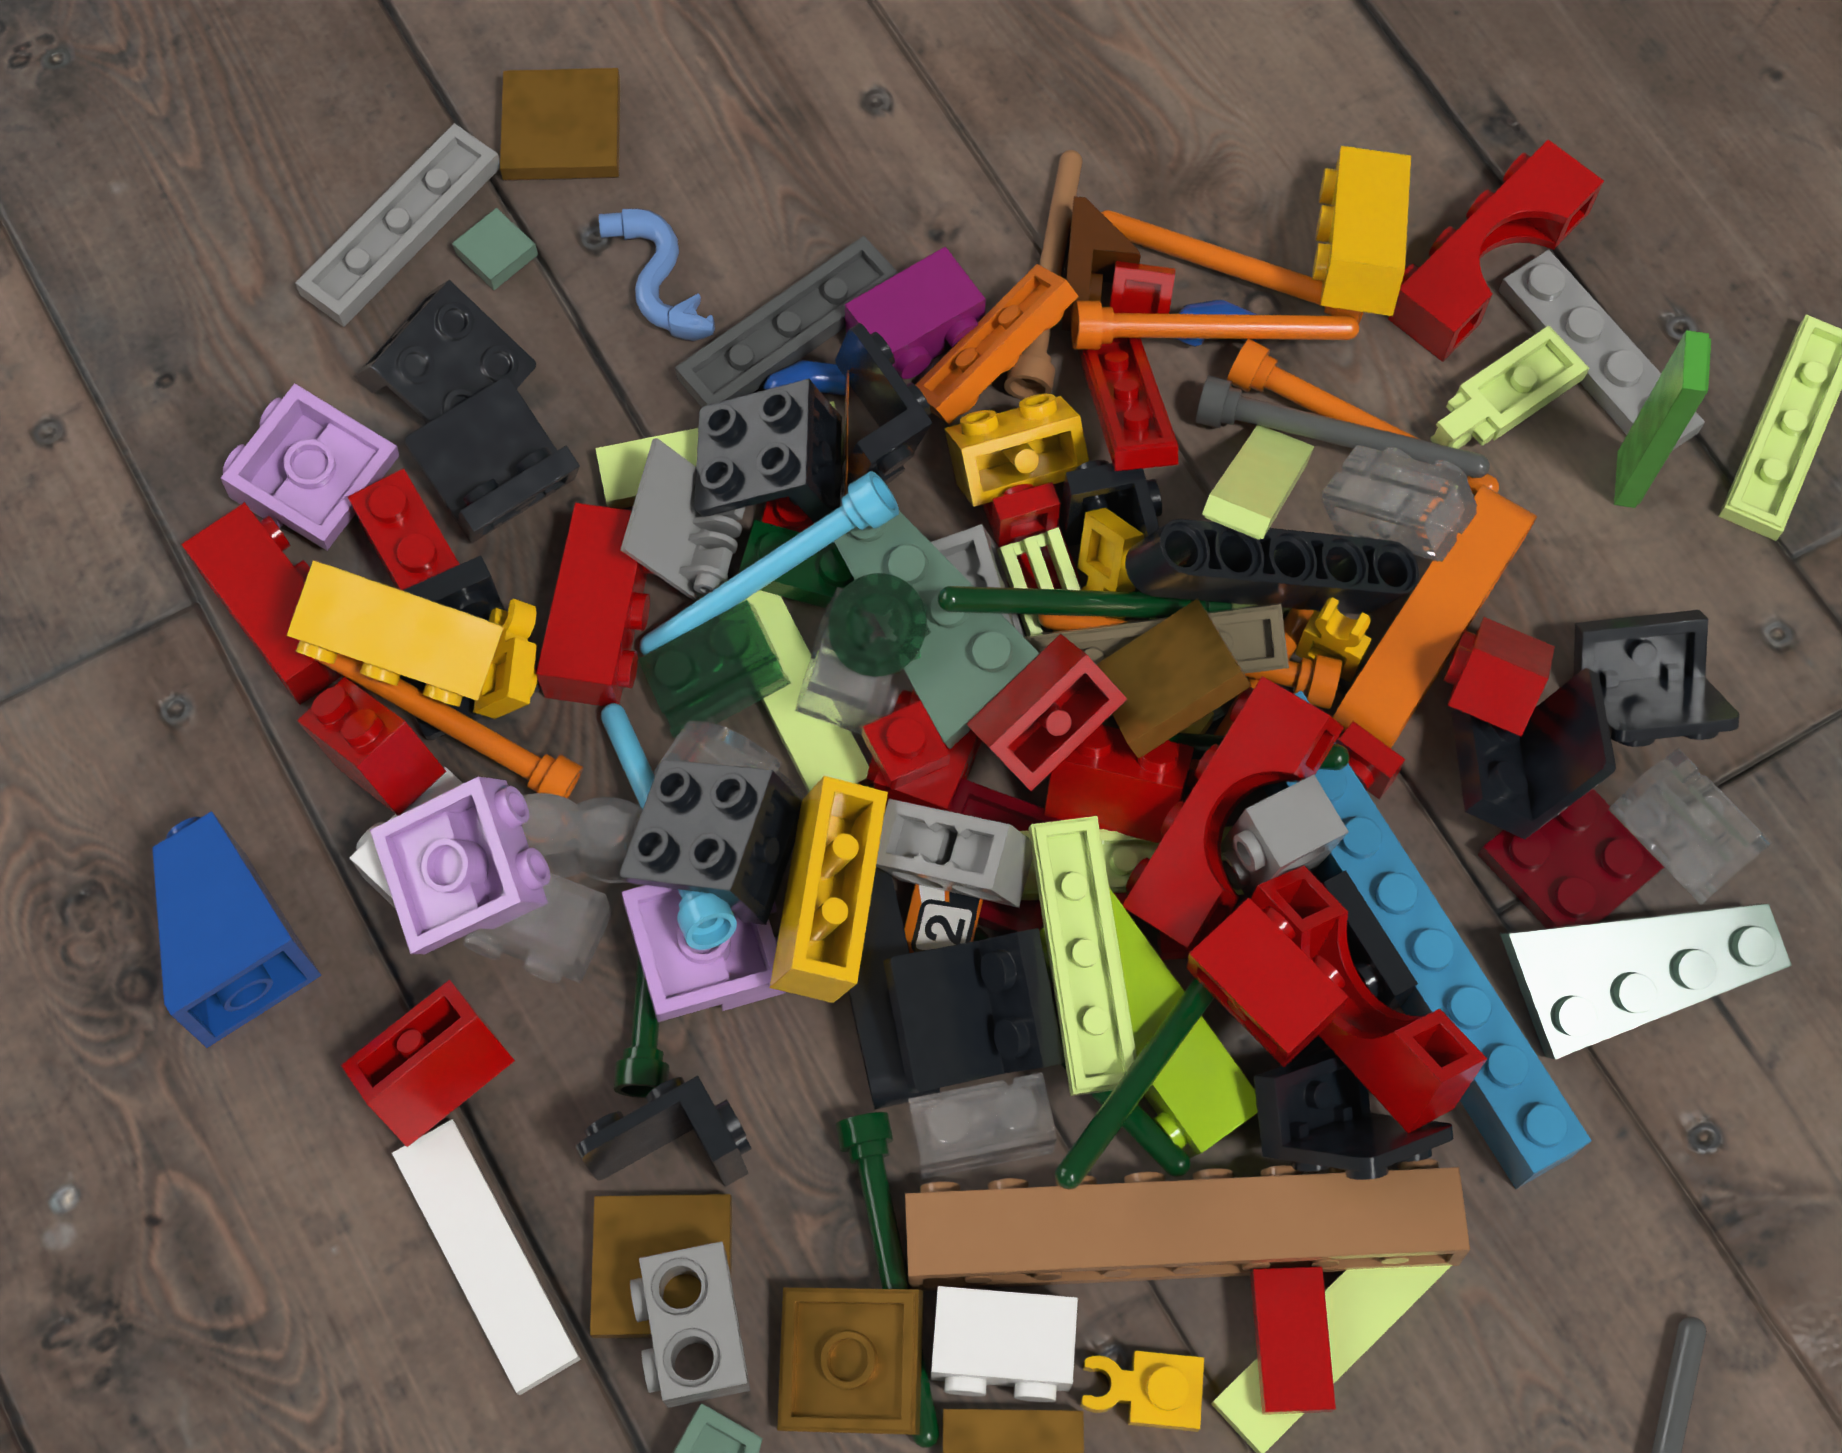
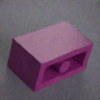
M945 246L846 303V334L850 328L858 323L863 324L870 334L873 332L880 334L894 355L895 363L892 366L901 378L910 379L924 371L932 359L953 348L966 334L978 326V322L985 316L986 299Z

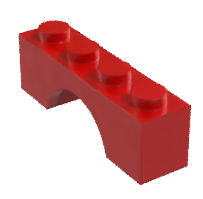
M1549 139L1532 156L1525 152L1522 153L1509 167L1503 177L1504 184L1495 193L1489 189L1482 192L1469 208L1466 214L1468 220L1458 230L1452 226L1445 229L1432 245L1429 251V256L1431 257L1420 267L1413 263L1404 271L1393 316H1389L1388 320L1442 362L1481 324L1493 293L1481 272L1480 259L1491 250L1512 243H1530L1554 250L1590 213L1604 180Z
M1263 676L1255 688L1249 687L1237 699L1230 715V721L1233 722L1220 746L1214 744L1205 752L1195 773V777L1199 779L1187 800L1185 802H1177L1168 812L1161 826L1163 839L1151 859L1146 857L1137 864L1126 884V891L1129 892V895L1122 904L1123 907L1192 950L1230 915L1240 898L1227 879L1221 859L1222 835L1233 810L1249 794L1264 786L1280 782L1298 783L1313 774L1315 775L1344 729L1329 714Z
M1305 865L1259 884L1251 900L1261 910L1266 906H1270L1278 911L1296 933L1292 941L1310 959L1315 955H1320L1326 959L1345 981L1346 985L1341 990L1348 996V1000L1343 1012L1319 1034L1324 1042L1408 1134L1453 1110L1486 1062L1487 1058L1441 1009L1421 1016L1405 1015L1387 1007L1370 992L1357 973L1349 952L1347 942L1348 911Z

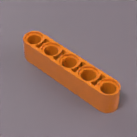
M1482 485L1336 710L1333 718L1344 727L1342 732H1345L1354 721L1385 745L1392 748L1456 648L1463 631L1468 629L1521 546L1537 518L1536 514Z

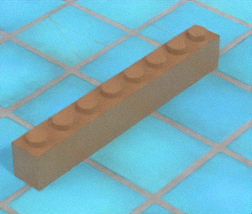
M1433 1159L1401 1162L1397 1165L1398 1170H1388L1386 1176L1369 1180L1350 1179L1346 1177L1345 1169L1332 1167L1329 1168V1173L1302 1175V1171L1294 1170L1292 1165L1265 1168L1261 1171V1177L1234 1178L1233 1171L1228 1169H1206L1193 1173V1180L1165 1181V1175L1158 1172H1139L1125 1176L1124 1183L1097 1184L1095 1177L1087 1175L1077 1188L1071 1190L1060 1187L1057 1182L1056 1186L1029 1187L1028 1181L1016 1178L991 1181L988 1183L987 1190L961 1191L958 1183L931 1182L921 1185L920 1193H905L910 1289L930 1291L938 1290V1286L973 1289L1250 1276L1253 1269L1322 1266L1323 1272H1335L1349 1269L1459 1266L1470 1251L1460 1168H1439V1162Z

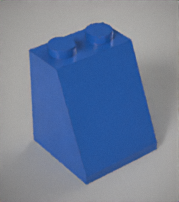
M212 811L203 817H192L178 823L168 832L165 840L152 847L164 1005L170 1015L206 1048L322 976L246 853Z

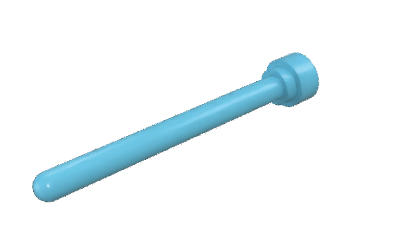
M873 471L868 472L848 486L849 493L841 499L842 506L644 635L639 643L641 653L648 658L660 656L855 527L861 530L868 526L877 529L899 515L898 504L886 483Z
M611 703L602 709L601 720L638 803L643 810L655 775L624 708L619 704ZM678 889L682 900L679 903L680 911L677 915V922L687 944L691 948L698 950L714 948L727 941L734 934L737 928V921L726 901L712 893Z

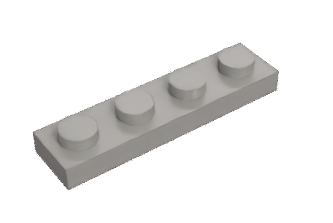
M454 123L295 282L299 294L345 327L500 169L498 153Z
M1547 250L1505 277L1498 291L1536 334L1545 327L1550 326L1590 368L1580 383L1627 435L1661 373L1550 250ZM1697 412L1694 413L1673 450L1697 435L1703 427L1705 421Z

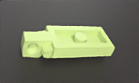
M1547 326L1460 385L1456 395L1446 405V408L1451 413L1437 422L1436 426L1438 428L1430 440L1433 443L1457 449L1466 445L1473 437L1481 446L1490 442L1491 439L1495 441L1582 381L1590 368L1550 326Z

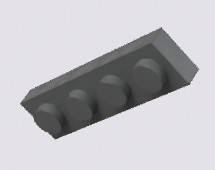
M863 236L675 367L677 380L701 407L752 394L765 384L770 374L796 363L846 327V303L898 274V272L871 242Z

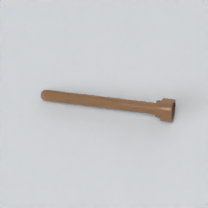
M1075 150L1065 151L1059 160L1039 264L1060 277L1062 275L1071 227L1074 196L1077 195L1083 162L1081 155ZM1051 328L1040 334L1022 352L1015 366L1006 372L1004 388L1013 397L1023 400L1037 394L1052 393L1055 367L1051 363V357L1047 354Z

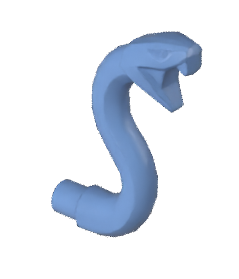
M622 209L621 213L599 214L601 238L624 236L625 240L643 238L653 241L656 245L655 254L639 274L635 286L636 303L642 315L655 326L669 330L670 334L676 338L696 341L713 335L715 330L713 316L709 315L707 318H704L696 312L701 302L699 294L674 307L664 304L659 298V286L672 271L679 254L678 238L672 227L660 215L645 209Z

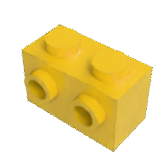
M1037 394L1027 397L1019 402V408L997 414L993 410L972 412L960 419L961 424L944 428L956 484L973 507L992 502L993 498L1000 497L1006 490L1017 485L1032 484L1036 487L1053 482V484L1065 481L1066 472L1074 471L1079 465L1089 462L1080 415L1061 396L1055 397L1053 394Z

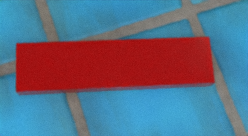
M1113 338L1111 344H1101L1099 350H1078L1114 470L1122 471L1178 465V443L1141 338Z

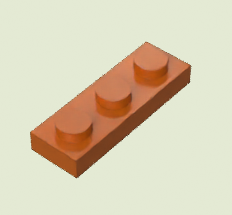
M1036 264L978 322V326L966 334L915 384L925 396L931 412L949 425L959 415L968 412L978 401L979 395L1001 373L1014 367L1022 352L1045 330L1055 326L1063 317L1065 310L1079 297L1068 281Z

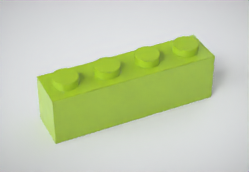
M1109 887L1136 1055L1138 1057L1181 998L1184 990ZM1042 928L1039 933L1048 978L1052 982L1045 931ZM1202 1016L1144 1095L1157 1113L1153 1120L1162 1128L1173 1143L1179 1145L1188 1154L1189 1158L1203 1153L1258 1113L1255 1089Z

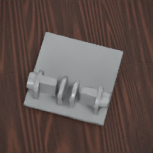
M655 438L651 443L621 551L696 602L728 581L727 573L732 554L736 552L738 545L733 538L739 537L742 531L741 524L736 520H742L745 507L702 517L694 508L696 466L661 440Z

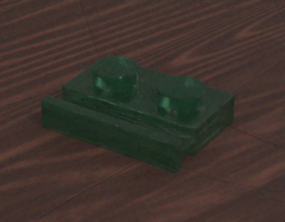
M748 600L638 659L659 708L668 720L671 727L669 730L673 738L681 743L791 684L788 676L782 669L779 662L780 659L755 606Z

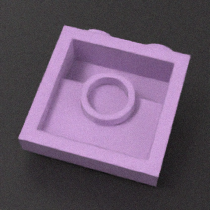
M294 383L283 399L276 398L267 406L260 419V428L246 446L241 444L230 453L223 466L221 480L229 498L239 504L245 502L252 512L263 519L269 515L279 528L284 524L328 551L355 515L348 496L381 480L399 457L397 445Z
M478 776L370 830L410 954H427L475 930L495 929L548 904L543 886L550 882L548 864L537 849L529 848L522 828V824L529 820L527 803L519 790L513 786H508L506 780Z
M644 885L621 892L657 1022L721 1005L722 1011L786 993L769 988L778 936L774 937L769 919L766 925L745 923L734 914L737 921V928L734 934L719 946L698 950L691 948L687 944L677 922V915L680 911L679 903L682 900L678 889ZM774 901V904H773L771 913H775V912H776V904H775V901Z

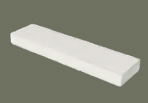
M451 1119L421 1136L409 1147L403 1146L394 1151L392 1154L516 1393L522 1395L581 1360L454 1120Z

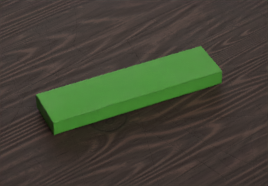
M1685 331L1620 446L1617 454L1614 505L1636 508L1637 504H1640L1707 394L1711 353L1709 333Z

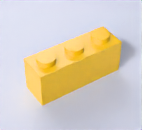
M1341 146L1336 169H1324L1319 204L1326 205H1321L1316 230V241L1326 242V244L1318 243L1312 272L1313 280L1322 281L1320 306L1393 316L1405 271L1411 155Z
M313 560L287 636L300 640L296 649L298 653L330 664L335 663L339 653L362 661L363 664L359 673L397 686L400 676L403 675L426 683L423 695L460 707L463 696L478 701L504 627L483 618Z
M823 776L803 798L769 988L834 1003L857 984L888 792Z

